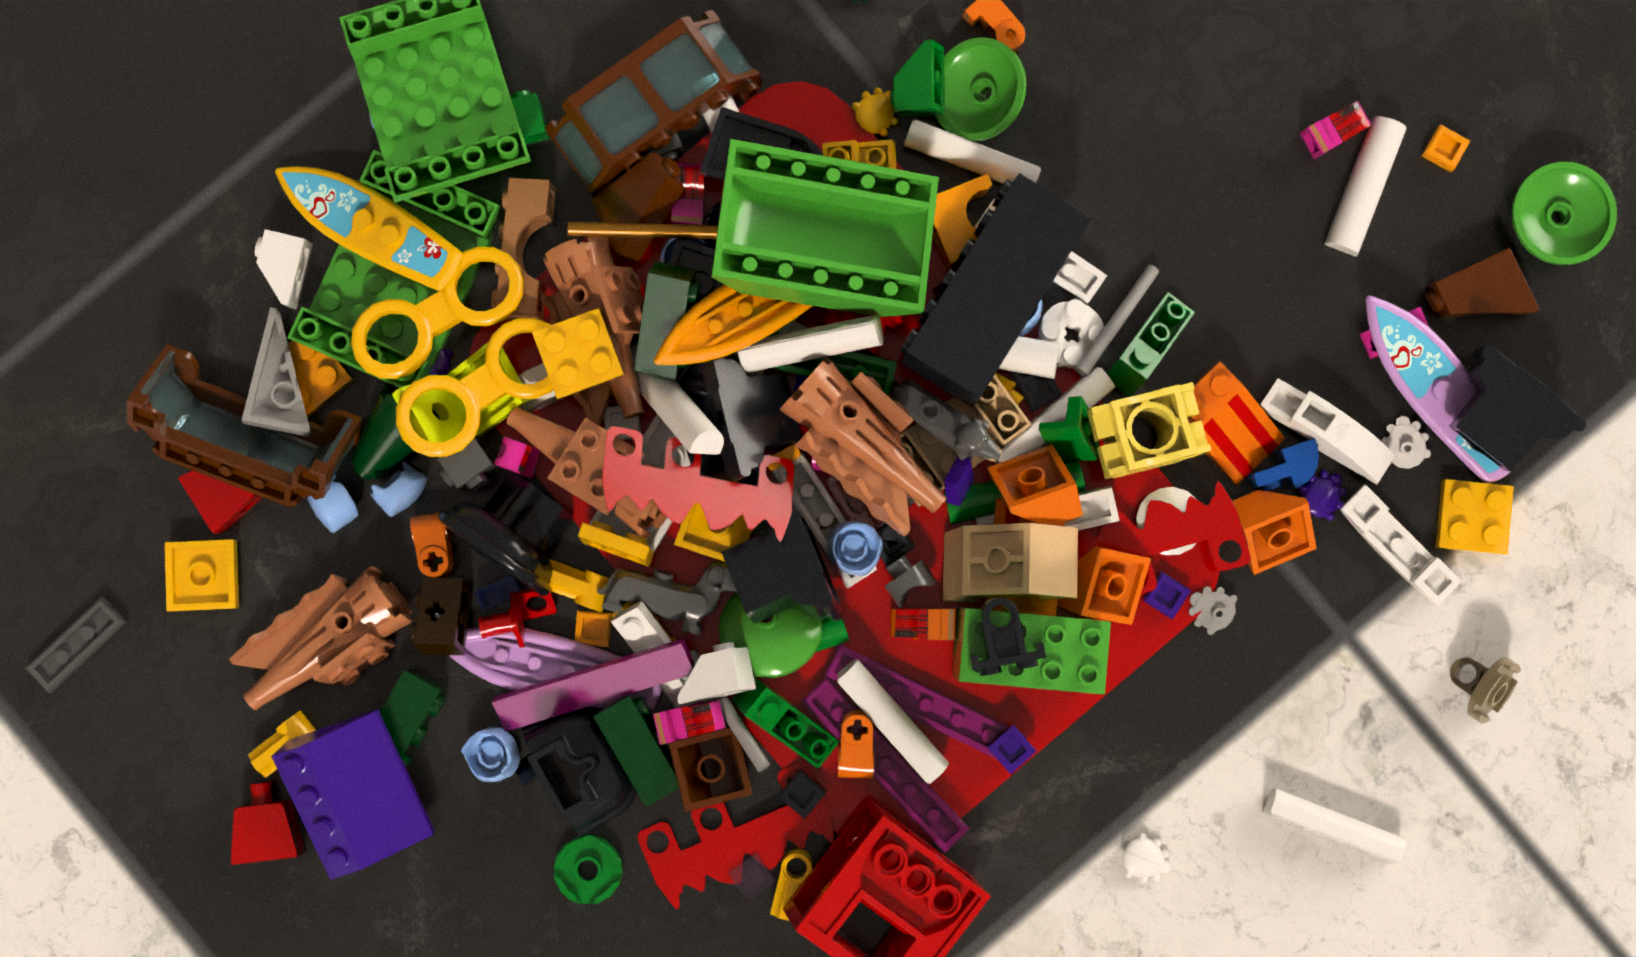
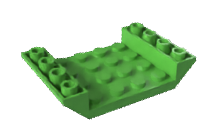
M396 0L339 17L347 46L356 65L386 166L384 170L395 203L531 162L480 0Z
M373 150L359 181L394 201L384 170L386 166L382 153ZM452 185L396 202L461 252L478 246L490 247L500 206L460 187ZM338 245L310 308L301 307L287 338L374 376L366 372L355 360L351 347L352 328L359 315L370 305L385 299H403L416 305L439 291L386 269ZM483 262L470 265L461 274L458 280L457 294L462 304H464ZM389 314L380 317L372 324L367 333L366 346L369 355L382 364H396L404 361L413 353L418 344L416 324L411 318L402 314ZM453 327L433 338L432 350L426 362L413 374L399 379H378L400 388L411 385L414 381L428 376L433 370Z

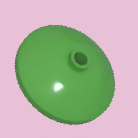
M980 37L969 39L956 45L944 56L945 114L935 115L940 125L947 132L971 141L991 139L1006 130L1018 116L1026 95V74L1017 54L1009 46L998 40ZM989 89H991V96L988 99H986L985 94Z
M1555 162L1532 172L1519 186L1512 203V224L1521 244L1536 258L1554 265H1573L1586 261L1598 254L1611 239L1617 222L1616 201L1609 185L1594 170L1574 162ZM1553 212H1557L1560 215L1561 220L1559 223L1552 220Z
M734 593L727 601L719 620L721 644L734 642L735 648L748 647L753 676L761 678L781 677L801 668L816 652L823 632V621L809 617L799 605L773 615V619L768 623L760 621L754 624L746 615L738 593Z

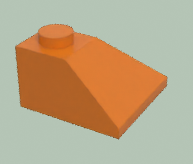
M1053 444L987 467L995 486L1011 514L1047 525H1058L1083 516L1077 485Z
M1257 490L1232 501L1237 509L1251 559L1248 565L1253 575L1317 549L1309 503L1306 498Z
M1095 546L1078 560L1077 599H1058L1057 606L1080 616L1132 625L1151 558Z

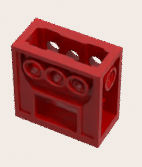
M867 798L783 907V911L795 931L831 957H945L991 896L972 875ZM860 902L893 925L871 956L837 932Z

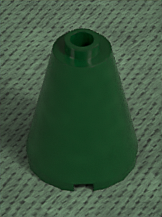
M389 383L385 384L381 389L351 458L354 464L353 470L366 480L371 478L380 479L414 451L402 440L397 429V403L392 394L399 388ZM432 410L433 414L438 418L437 413Z

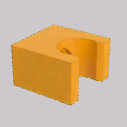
M988 174L937 194L932 237L946 270L957 266L955 263L969 238L974 241L978 239L977 236L973 235L976 228L969 222L966 208L968 202L983 197L991 188L992 182Z

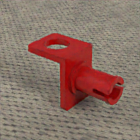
M532 589L510 593L511 607L508 608V612L479 617V629L483 639L513 632L519 647H525L524 620L551 615L557 612L551 589L546 596H540ZM532 597H542L546 600V604L541 608L534 609L527 605V601Z

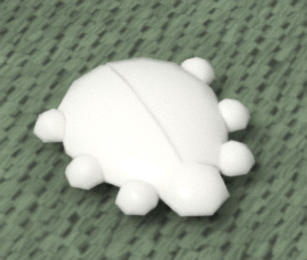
M1400 416L1396 419V426L1393 424L1386 426V431L1390 435L1389 437H1384L1381 441L1396 455L1392 461L1393 464L1400 468L1410 469L1418 466L1424 458H1429L1431 452L1426 449L1425 444L1429 439V435L1426 433L1421 434L1418 431L1421 427L1420 423L1415 421L1411 424L1409 418L1405 416Z
M1143 832L1139 833L1138 837L1130 841L1123 851L1122 862L1125 867V877L1130 878L1132 875L1138 877L1139 882L1142 884L1147 882L1148 877H1151L1152 881L1158 882L1160 880L1159 873L1167 874L1171 870L1170 862L1165 859L1169 856V851L1166 849L1160 850L1161 842L1159 839L1151 841L1146 839V834Z

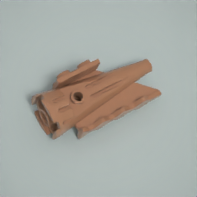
M587 236L589 242L578 243L577 239H572L545 253L546 258H543L545 267L559 292L552 296L544 295L539 299L550 312L552 318L551 325L597 308L601 312L624 375L573 394L574 398L583 406L587 418L600 425L612 393L625 419H631L645 413L636 371H634L635 366L630 346L633 334H640L644 299L640 291V279L633 271V268L614 265L608 237Z
M826 357L780 408L784 414L808 429L794 446L808 452L822 471L835 476L841 482L845 492L864 502L874 518L887 523L903 537L910 531L907 496L926 507L932 513L947 499L901 445L900 433L914 419L908 414L906 407L899 401L892 400L882 391L880 384L872 377L865 376L860 372L849 382L836 365Z
M518 406L515 407L507 418V425L514 428L556 464L548 479L608 515L609 511L606 507L602 482L607 430L585 418L575 432L527 412ZM617 436L614 438L613 448L618 454L628 456L634 452L635 447ZM642 452V455H641V461L643 460L644 456L646 455V454H644L643 452ZM651 463L644 464V466L661 468ZM625 495L621 500H617L615 504L616 516L643 538H648L652 535L647 532L652 525L658 529L667 519L653 499H650L642 511L637 508L629 495Z
M375 566L367 568L349 587L346 586L349 584L346 578L331 574L323 586L305 594L297 606L275 617L271 626L249 637L245 645L229 658L232 665L268 670L243 694L246 703L253 710H258L261 706L311 678L317 682L346 687L353 684L361 677L360 672L369 665L374 666L387 658L389 655L387 651L393 648L395 643L392 639L385 637L414 621V617L408 616L412 613L408 602L392 581L387 584L379 579L384 573Z

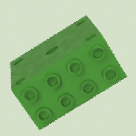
M957 607L952 676L959 682L1105 695L1110 621L1019 612L1026 651L1034 650L1033 643L1043 642L1046 658L1037 659L1038 666L1016 669V663L1002 665L1001 673L980 676L979 670L972 671L970 669L968 655L977 654L978 660L987 659L980 623L981 609ZM991 610L989 619L994 626L1000 627L1007 623L1009 613L1008 611Z

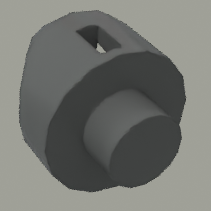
M903 555L886 567L893 580L884 587L898 607L901 608L906 603V598L911 588L924 585L932 586L937 580L923 560L912 566L906 556Z

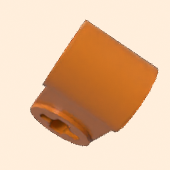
M439 512L410 517L411 534L420 571L432 578L448 577L452 573L455 563L451 544V530L438 520ZM435 555L443 559V563L438 565V571L429 566V562L435 560Z
M851 710L845 714L841 723L838 777L873 779L874 747L872 721L862 710ZM854 720H861L862 726L867 727L866 729H861L860 735H853V730L847 728L854 725Z

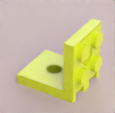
M488 343L448 373L447 376L461 380L485 364V350ZM502 348L499 354V363L503 372L511 380L523 384ZM410 385L400 387L392 394L397 404L402 393ZM432 390L422 394L414 402L410 411V423L413 430L421 438L430 442H445L453 439L462 430L466 421V409L463 402L455 394L445 390ZM507 394L480 412V426L475 437L481 438L505 420L515 407L521 408L531 399H518ZM432 410L439 415L440 419L433 414Z

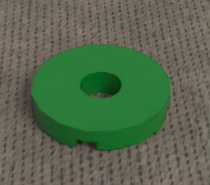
M593 834L582 837L577 836L567 842L557 854L554 865V878L559 890L569 900L579 904H598L609 898L620 885L623 874L622 858L616 847L607 839ZM585 860L593 861L598 868L597 876L592 879L582 877L579 873L580 863Z

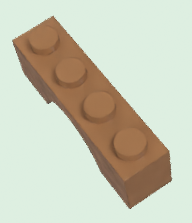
M509 178L508 189L505 188L503 190L502 206L503 209H506L505 221L500 222L498 232L499 241L502 242L501 250L510 254L519 264L524 277L523 297L516 311L505 320H515L517 318L544 320L545 305L539 298L546 295L547 289L540 281L528 275L524 266L523 253L531 235L539 228L554 222L557 189L550 180ZM495 264V273L499 276L497 289L494 288L492 292V308H496L503 302L509 291L510 280L508 274L502 266Z

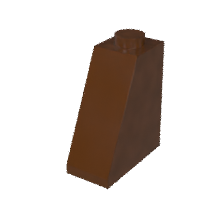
M652 152L592 199L601 223L663 224L685 189L679 177L681 170L677 163L669 157L666 159ZM608 237L614 253L634 263L642 258L654 239Z
M1510 248L1426 287L1428 291L1426 295L1428 304L1435 313L1438 312L1440 318L1523 317L1540 310Z

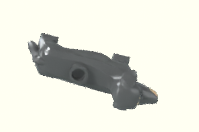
M911 378L902 381L900 385L897 380L893 379L890 390L891 399L902 403L908 410V414L917 424L942 444L953 449L960 460L965 458L972 459L975 455L990 461H996L1000 458L1002 452L987 432L990 425L989 421L976 418L970 420L964 414L928 392Z
M714 561L705 568L700 580L694 584L673 581L674 575L662 570H654L653 575L636 570L619 568L611 573L606 586L597 588V593L605 595L602 609L621 613L624 601H636L637 603L642 601L648 609L670 620L683 619L682 631L700 635L703 626L700 621L716 609L721 592L737 593L726 563Z

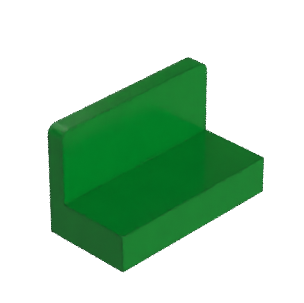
M1082 396L1068 397L1065 422L1039 423L1038 431L1047 446L1053 444L1063 462L1075 460L1093 461L1098 458L1097 448L1099 447V441L1095 442L1087 414L1089 408Z

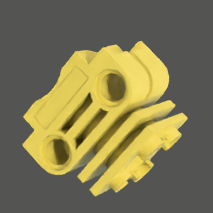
M1193 382L1111 401L1108 404L1092 407L1087 410L1095 442L1103 441L1104 444L1098 447L1097 451L1105 479H1115L1174 464L1211 451L1202 421L1188 422V418L1200 414L1193 391L1195 389ZM1134 417L1146 419L1154 427L1157 434L1154 449L1142 447L1135 440L1132 434Z

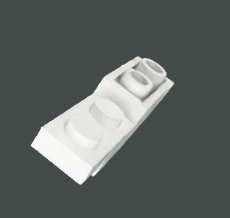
M1279 378L1260 404V407L1268 416L1309 440L1315 438L1316 444H1318V451L1376 485L1396 456L1377 437L1343 411L1313 392L1309 391L1306 395Z

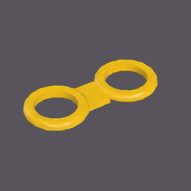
M478 246L462 252L463 258L460 267L450 283L443 290L414 305L403 299H385L370 305L359 315L352 328L351 347L355 360L366 372L378 378L399 379L413 374L426 362L432 350L433 338L462 321L472 326H490L504 321L516 311L523 297L524 277L519 264L510 254L495 247ZM478 262H493L502 266L510 280L509 291L504 301L496 308L487 311H474L465 307L460 302L457 294V285L461 274L470 265ZM389 314H402L411 318L418 330V344L413 353L404 361L396 364H382L374 360L369 355L366 346L367 333L372 324L380 317Z
M517 318L504 323L489 340L485 350V364L466 377L457 380L447 375H429L414 381L402 393L396 406V426L402 440L415 452L428 457H448L462 451L475 438L480 426V412L508 394L518 399H536L551 393L553 387L548 375L543 380L534 384H520L511 380L503 372L499 363V354L503 344L512 336L520 333H532L551 326V324L536 318ZM432 390H445L455 394L463 402L466 409V421L462 430L453 439L445 442H430L421 438L413 430L410 423V411L414 402L422 394Z

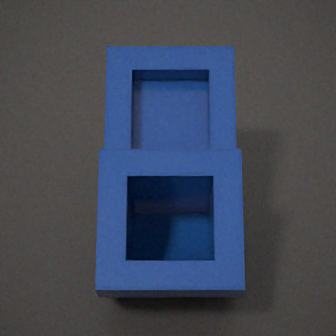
M1315 438L1275 451L1279 465L1247 475L1251 488L1262 486L1263 491L1283 486L1281 480L1283 478L1288 490L1303 486L1311 479L1317 469L1319 453Z

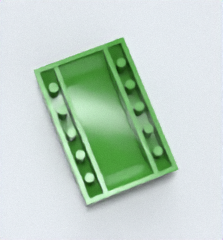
M730 139L711 277L741 294L869 316L877 314L880 317L922 314L925 307L939 177Z

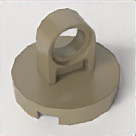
M1507 657L1499 659L1490 668L1473 659L1460 658L1452 664L1450 678L1457 687L1471 695L1467 708L1468 715L1480 723H1487L1490 720L1487 714L1491 710L1498 713L1512 695L1518 683L1512 677L1514 672L1516 674L1520 673L1521 668L1519 664ZM1471 664L1476 669V677L1472 682L1464 684L1459 678V671L1463 666Z

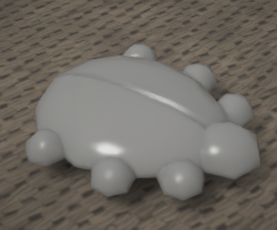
M1206 586L1203 588V594L1195 592L1190 597V603L1194 607H1191L1188 613L1193 616L1202 610L1194 624L1197 627L1203 625L1204 628H1207L1209 635H1213L1217 630L1226 628L1233 621L1236 613L1235 603L1238 600L1237 596L1224 594L1225 589L1222 587H1218L1216 592H1212L1211 587Z

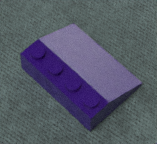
M378 709L287 740L271 756L330 880L362 870L435 833Z

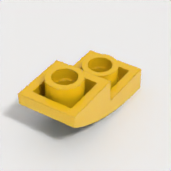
M892 139L860 143L856 140L822 143L823 156L896 169L895 141Z

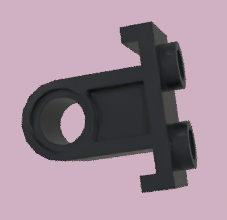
M992 598L982 605L980 623L987 659L978 660L977 654L968 655L972 671L979 670L980 676L1001 673L1002 665L1016 663V669H1025L1038 666L1037 659L1046 658L1043 642L1033 643L1034 650L1026 651L1019 612L1012 601L1005 598ZM998 605L1004 606L1009 613L1007 623L1000 627L994 626L989 619L990 611Z

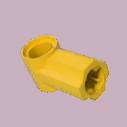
M550 559L553 571L548 585L551 592L574 599L573 602L584 607L603 612L602 605L605 595L598 594L597 588L606 586L609 578L586 569L584 572Z
M302 711L295 713L276 728L277 732L248 754L253 767L265 778L278 770L271 756L287 740L316 731Z
M794 848L784 855L770 915L789 921L783 911V907L812 871L813 861L807 851ZM799 858L806 863L807 868L801 874H793L788 870V862L791 859Z

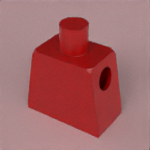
M259 456L255 458V460L264 463V461ZM190 471L178 477V480L212 533L223 534L262 499L261 496L195 471Z
M271 781L250 784L252 804L241 805L234 809L231 865L294 858L304 854L305 846L291 800L273 801Z

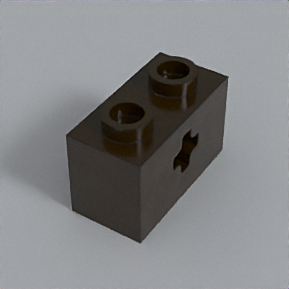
M423 578L422 587L416 593L418 616L417 622L412 624L411 639L424 655H464L473 590L463 578Z

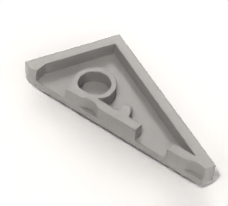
M270 307L242 422L246 425L310 437L311 430L281 315L277 308Z

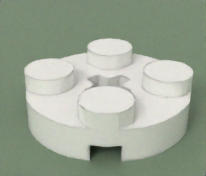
M1072 299L1055 304L1041 317L1038 324L1039 337L1037 339L1061 343L1057 367L1074 368L1073 370H1075L1103 330L1104 324L1091 307L1085 305L1081 300ZM1064 328L1074 329L1078 333V343L1074 340L1069 342L1065 340L1064 336H1066L1067 331Z

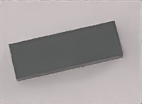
M100 597L25 669L48 693H53L128 621L105 597Z

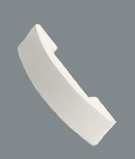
M1363 485L1340 508L1344 516L1372 548L1434 605L1439 606L1462 582L1438 557H1433L1388 512L1389 508L1367 485Z

